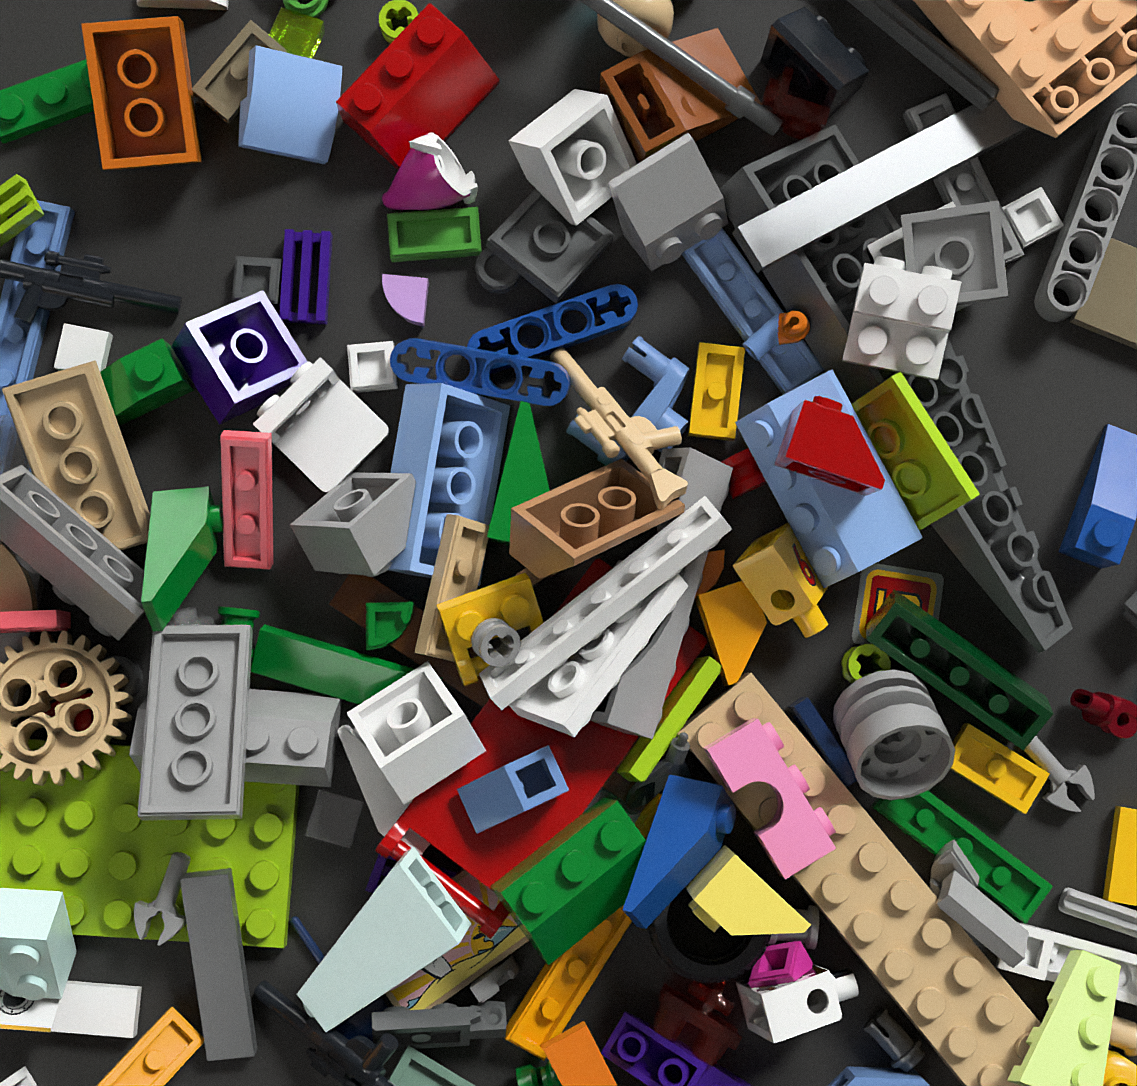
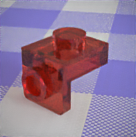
M784 67L777 79H769L761 104L767 106V110L783 120L780 127L783 128L785 134L793 138L804 139L821 131L826 126L831 108L788 95L787 92L794 69Z

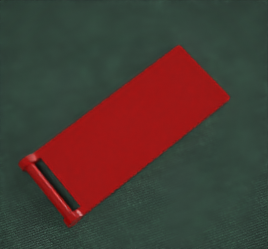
M596 559L555 613L613 568L603 560ZM690 625L683 636L676 659L675 674L670 680L665 700L707 644L706 637ZM489 699L471 723L486 751L416 796L376 847L375 851L385 859L390 856L398 862L404 853L411 848L401 839L409 829H412L493 891L490 888L492 884L582 815L639 736L626 734L589 721L573 737L518 716L509 705L501 710ZM549 745L569 791L476 834L457 789ZM420 855L462 912L481 926L479 931L491 939L509 915L501 901L492 910Z

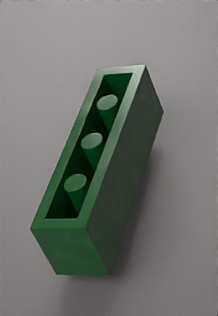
M895 589L866 624V639L1023 751L1054 714L1045 695Z

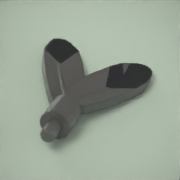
M682 732L678 737L673 738L666 758L654 767L645 782H636L630 788L625 801L628 808H638L655 798L664 789L669 774L692 779L685 761L690 748V744L687 741V733Z

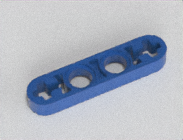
M609 285L480 330L473 334L468 341L467 347L481 349L480 344L488 341L491 347L503 345L505 340L502 334L510 332L511 344L517 354L516 356L537 359L552 354L554 350L560 347L566 349L630 325L636 316L638 307L637 297L633 290L625 285ZM617 296L619 302H628L629 305L624 308V316L617 317L614 311H610L600 315V321L603 325H594V313L588 304L595 302L596 311H600L609 307L610 298ZM577 310L583 313L587 319L585 329L575 334L565 331L560 321L566 312ZM528 325L537 326L544 333V340L541 345L533 349L523 347L517 339L519 331ZM508 348L498 350L497 352L508 354ZM497 363L492 368L491 374L512 368V366L507 363Z
M409 338L398 343L390 355V366L394 374L402 380L419 384L443 383L475 394L537 405L553 406L561 402L568 394L571 386L567 370L562 365L554 362L431 340ZM414 347L417 349L416 354L418 357L431 360L435 358L434 350L440 351L441 353L435 365L437 377L430 376L433 369L432 366L419 365L415 367L413 372L408 371L409 365L407 362L401 361V355L409 353L411 348ZM461 355L468 360L470 373L465 380L456 381L448 376L445 364L450 356ZM507 363L514 368L516 380L512 387L501 389L492 382L491 370L495 364ZM524 366L532 367L529 375L532 378L541 379L546 376L547 371L553 372L554 380L561 383V389H555L551 396L544 395V387L529 384L527 386L528 394L520 392L525 380Z

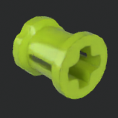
M874 644L851 647L844 653L841 659L843 677L852 684L857 679L871 674L860 675L858 673L861 669L860 663L856 661L858 657L871 656L872 660L869 665L874 669V672L890 670L891 661L888 654Z

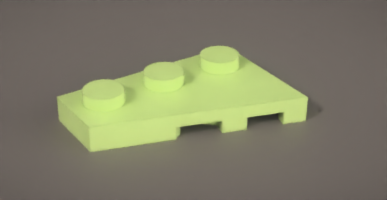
M1085 950L1069 952L1047 997L1049 1008L1040 1027L1032 1028L1026 1041L1030 1048L1021 1066L1014 1065L1007 1081L1019 1086H1103L1121 965Z

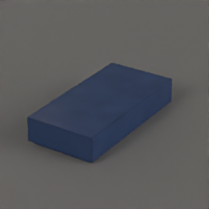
M801 697L790 704L787 710L809 743L846 787L856 782L857 778L847 755L809 698Z

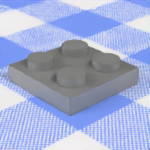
M999 201L901 215L907 271L922 274L923 266H935L951 270V280L962 282L957 305L1008 299Z

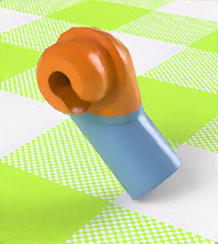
M800 311L776 314L742 345L747 353L758 361L774 346L798 343L803 340L810 330L809 320Z

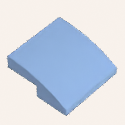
M257 45L249 51L247 97L240 102L238 147L320 164L327 163L338 116L336 101L340 98L342 66Z

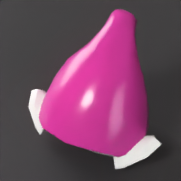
M430 132L409 141L411 149L404 158L390 188L382 195L384 205L391 210H435L453 205L461 200H464L466 204L475 202L478 186L475 183L474 173L470 171L465 174L461 164L448 145L438 135Z

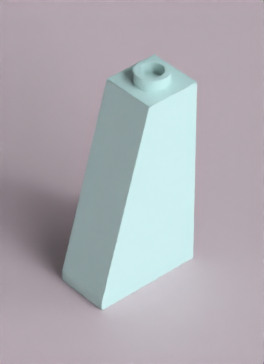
M414 846L407 850L391 869L297 993L303 1002L307 1014L310 1017H314L325 1032H328L457 946L472 924Z

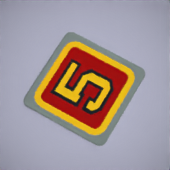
M878 563L862 570L852 632L853 642L861 645L872 644L866 639V624L894 589L939 620L944 585L943 576L939 573Z

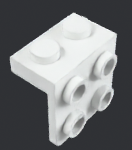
M320 357L314 364L311 362L303 364L290 379L293 385L280 397L278 395L270 397L259 408L257 412L259 418L253 425L262 433H272V443L320 490L328 493L346 479L388 437L389 428L339 379L334 370Z

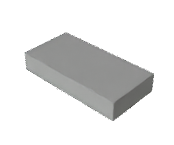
M953 870L943 879L937 902L941 910L1009 967L1014 968L1025 959L1029 934L1025 928L957 871Z

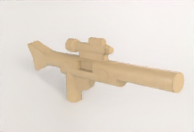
M560 347L554 350L550 360L562 365L567 370L571 386L592 410L587 412L582 407H579L576 411L578 417L574 421L584 434L591 432L601 444L602 451L608 458H614L619 454L620 447L615 443L614 439L649 481L656 506L659 510H663L672 500L686 494L688 482L662 468L652 456L654 450L681 444L682 437L679 428L673 426L657 430L645 417L634 416L629 418L604 387L597 388L565 348Z

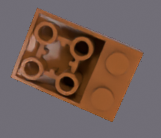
M718 28L672 42L736 88L742 85L756 95ZM649 49L631 56L600 74L599 94L608 96L626 140L639 163L687 133L696 142L739 119L724 109L726 103ZM756 95L754 101L762 105L759 98Z

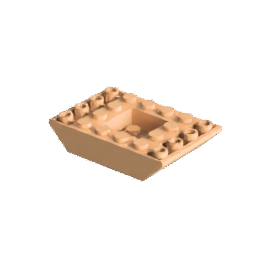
M913 0L959 56L998 87L999 92L996 100L1013 120L1054 138L1061 135L1137 75V0H1035L1031 2L1024 0Z

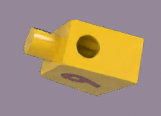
M789 523L755 539L732 565L773 625H780L793 619L803 638L811 637L828 626V622L817 605L828 586L823 588Z

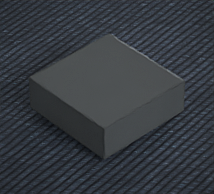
M236 256L232 302L234 303L263 290L273 307H280L283 261L274 258Z

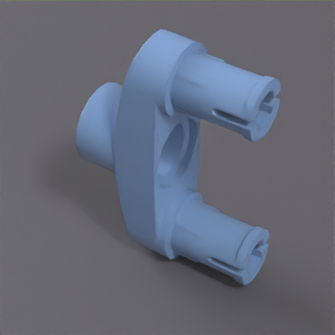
M638 336L632 343L633 349L629 347L622 360L626 363L628 362L654 381V389L632 417H645L657 430L677 426L682 436L689 421L672 410L683 389L690 368L675 357L670 360L645 342L642 337ZM572 420L566 430L569 435H573L597 453V460L605 466L619 459H623L626 462L630 459L615 439V443L620 447L619 454L614 458H608L591 432L584 434L574 420ZM673 446L665 447V448H661V449H657V450L662 453V450H663V449L673 448Z

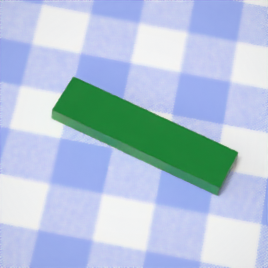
M266 624L259 631L251 666V672L359 705L414 670L413 668Z
M929 791L904 799L888 800L877 798L871 806L876 812L934 856L945 844L955 840L980 877L976 888L1024 924L1028 922L1053 887L1049 882Z

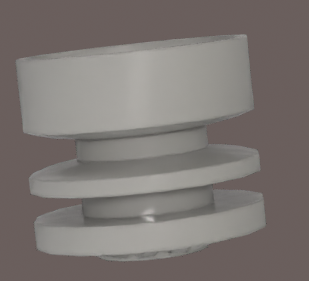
M900 670L871 673L857 679L847 687L835 703L833 712L834 725L861 789L873 797L888 800L913 797L931 789L945 777L952 767L955 755L952 740L940 715H938L924 682L912 673Z

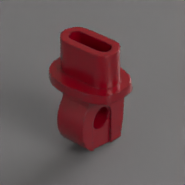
M1076 689L1072 693L1070 703L1082 710V717L1086 722L1100 727L1103 732L1119 738H1130L1136 733L1137 705L1133 702L1100 691L1092 693L1084 689Z

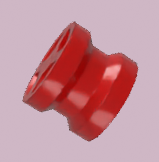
M749 448L722 461V463L733 468L729 481V493L732 499L751 492L767 483Z

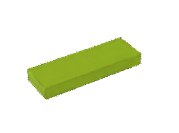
M711 656L696 658L664 702L662 718L656 727L653 739L640 737L616 771L630 782H645L670 746L672 739L677 736L722 671L721 664Z

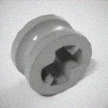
M486 619L473 631L471 638L472 648L490 666H505L517 656L520 649V637L502 619ZM495 635L503 642L496 650L489 643Z

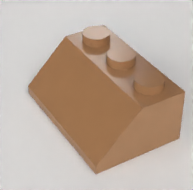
M619 459L511 508L509 554L540 579L573 567L684 513L685 504L676 498L663 510H659L647 478L626 461Z

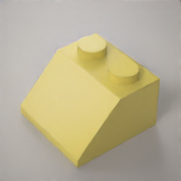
M726 845L718 851L686 887V890L693 899L688 906L714 933L720 926L731 936L805 933L811 926Z

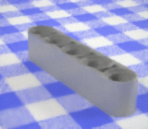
M1129 103L1117 108L1096 133L1065 215L1064 226L1059 231L1035 295L1034 304L1036 311L1047 321L1060 322L1083 307L1088 300L1137 169V104ZM1116 124L1125 126L1129 130L1131 138L1122 136L1118 132ZM1101 165L1110 167L1115 173L1116 180L1107 178L1101 171ZM1085 206H1091L1098 211L1100 222L1093 221L1087 216ZM1069 247L1081 250L1085 258L1084 264L1077 263L1072 259ZM1054 288L1062 289L1069 297V306L1061 305L1055 300L1053 295Z

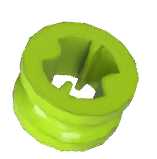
M392 0L382 7L379 13V24L383 37L389 44L405 29L398 27L394 31L391 19L395 17L401 20L404 16H407L409 25L418 15L417 9L412 3L406 0Z

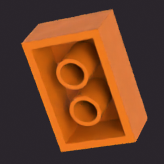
M178 16L82 23L102 169L112 171L202 163L183 21Z

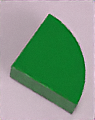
M414 602L366 603V650L381 649L400 638L412 620Z

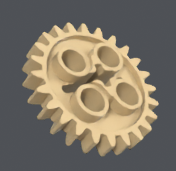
M62 630L57 643H55L50 633L42 631L39 645H36L29 637L24 636L22 637L23 651L17 652L8 645L4 647L9 660L5 664L0 662L1 771L8 772L15 767L14 778L23 782L32 772L33 783L39 786H44L50 774L54 784L63 786L66 772L69 771L75 779L81 781L84 779L83 765L87 764L99 771L102 768L97 756L101 752L113 757L116 755L109 742L111 738L126 739V735L116 727L118 722L132 720V716L120 710V706L133 701V697L129 693L118 691L129 680L124 674L112 675L118 669L120 663L115 658L103 661L107 652L103 646L98 644L89 651L91 640L84 635H81L73 645L72 635ZM67 667H76L77 677L74 683L68 687L60 688L58 685L60 673ZM30 685L32 692L30 699L24 705L15 707L13 696L16 690L21 686ZM88 689L93 690V694L90 697L75 699L83 695ZM55 699L61 704L55 707L56 715L50 717L44 712L51 709L50 701ZM92 709L94 715L93 723L86 730L77 732L74 728L75 717L83 710ZM20 717H30L21 722L17 727H13L14 720ZM39 728H45L48 735L46 743L40 749L31 751L29 748L31 734Z

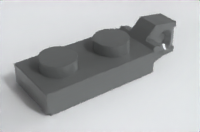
M486 1000L483 1003L481 1001L476 1006L471 1005L470 1007H458L455 1004L442 1003L433 1006L431 1009L410 1010L403 1006H392L384 1009L382 1012H372L373 1043L376 1044L383 1034L389 1033L398 1040L399 1045L396 1050H405L407 1046L414 1049L469 1046L470 1039L506 1037L505 1002Z

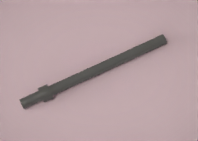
M579 0L726 103L724 109L737 118L741 119L744 116L771 136L781 126L783 120L754 101L756 95L742 85L736 88L613 0Z

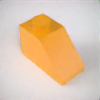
M743 581L700 594L695 599L714 658L722 665L720 676L724 686L739 681L767 624L763 610Z

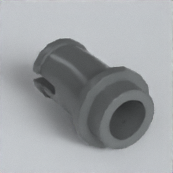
M882 1008L876 1013L878 1016L876 1020L872 1016L866 1022L863 1029L892 1058L891 1066L893 1068L899 1067L905 1073L917 1065L925 1055L924 1051L920 1048L922 1042L918 1038L912 1039L889 1014V1011L886 1008Z

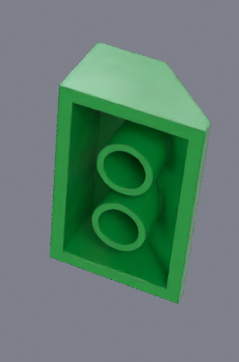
M602 798L492 884L490 888L544 962L549 966L625 904L646 839L617 800Z

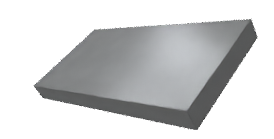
M251 625L166 626L163 631L153 632L138 817L141 820L242 819L253 638Z

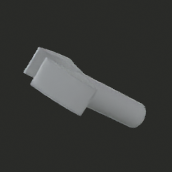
M1035 736L1024 751L1038 767L1050 773L1048 776L1050 791L1043 795L1042 799L1061 809L1081 812L1076 804L1068 798L1065 782L1077 785L1079 791L1086 799L1094 800V785L1087 766L1078 764L1073 770L1065 769L1038 737Z
M182 852L172 854L155 901L148 904L140 900L135 903L134 921L140 940L147 937L151 919L161 911L165 926L160 935L158 946L170 940L186 925V917L178 914L175 903L181 889L180 878L183 873L187 872L191 860L187 854Z

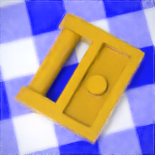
M526 573L436 605L464 686L477 682V676H480L479 673L489 666L480 656L470 659L467 648L472 647L471 638L473 631L481 622L490 618H498L506 622L515 631L528 627L529 633L544 623L531 580Z

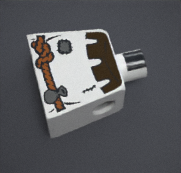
M814 964L810 971L795 982L756 988L749 986V979L736 982L748 1029L772 1043L781 1042L839 1021L842 1018L839 1002L857 997L859 994L857 981L849 968L830 973L829 970Z

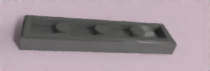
M232 869L183 873L180 878L207 1061L254 1057L258 1047Z

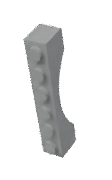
M693 448L663 449L659 459L661 467L688 482L686 494L677 498L685 504L684 512L706 496L720 513L722 504L728 495V484L733 468ZM680 515L657 525V533ZM709 550L704 551L683 567L679 575L687 583L688 588L679 598L672 612L664 618L651 635L645 648L636 655L623 672L618 684L608 692L593 712L590 721L626 734L653 739L656 727L662 718L663 703L670 680L675 674L676 659L683 636L689 626V615L696 592L702 583V572Z

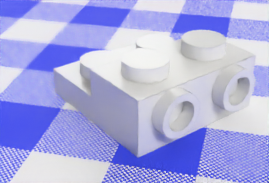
M876 256L874 264L864 263L862 267L842 361L938 380L962 282L951 280L952 271L949 269L923 266L922 274L903 270L904 262L901 260Z

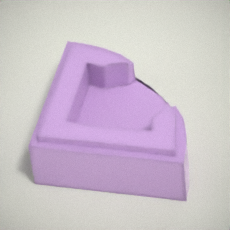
M382 274L385 296L395 312L409 323L424 326L429 287L428 278Z

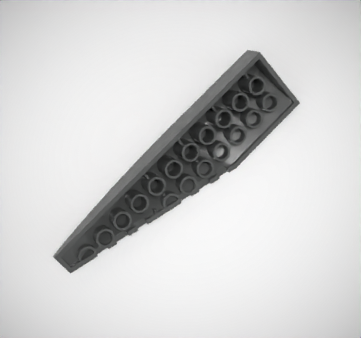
M834 124L742 167L719 189L724 197L726 214L736 229L743 223L859 164V161ZM886 205L762 271L787 312L800 311L807 317L810 323V330L804 339L824 371L827 372L833 369L851 404L891 376L897 374V372L842 361L862 267L864 263L874 264V259L867 245L900 229V226ZM947 337L938 380L903 374V376L980 495L933 522L931 525L1005 616L1037 652L1041 653L1070 632L1073 627L1051 573L1041 569L1037 559V549L1040 548L1034 530L1027 532L1017 509L1023 503L1016 486L1009 488L1001 468L1006 466L1007 463L980 396L970 392L966 382L969 369L963 355H955L949 337Z

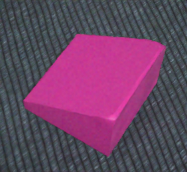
M801 941L767 946L762 957L752 967L748 984L751 988L795 982L812 969L813 962Z

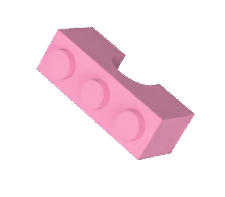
M752 718L703 749L729 791L735 792L743 786L757 781L767 783L774 790L777 798L776 813L771 821L754 831V834L778 874L787 879L835 850L836 847L829 836L836 833L823 809L819 807L813 811L804 796V793L809 791L810 788L795 764L788 768L778 751L784 748V744L770 722L762 726L759 719Z

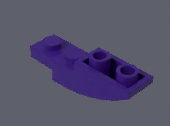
M627 1011L624 1012L601 1052L604 1057L648 1086H752L700 1052Z

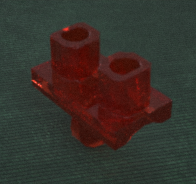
M692 980L686 991L700 999L699 1003L694 1002L664 983L657 995L660 1006L657 1009L652 1024L655 1032L675 1042L687 1021L695 1025L701 1031L692 1044L690 1051L711 1066H714L722 1057L728 1046L736 1050L743 1038L738 1034L737 1027L712 1013V1010L716 1009L729 1016L734 1007V1003L721 996L725 981L709 983L706 987L700 982Z

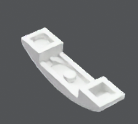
M1019 923L1029 932L1025 959L1014 968L1009 967L999 957L997 959V968L1043 981L1055 982L1069 952L1085 950L1121 965L1116 1000L1137 1005V954Z

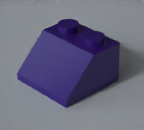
M263 290L186 322L171 345V348L219 425L258 407L270 397L291 384L290 379L303 364L307 363L303 353Z

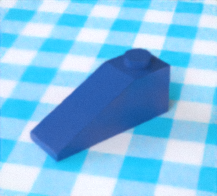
M1106 424L1058 551L1101 569L1121 563L1137 518V435L1110 424Z
M669 774L622 909L637 927L646 929L721 849L725 834H729L732 831L736 820V808L722 785Z

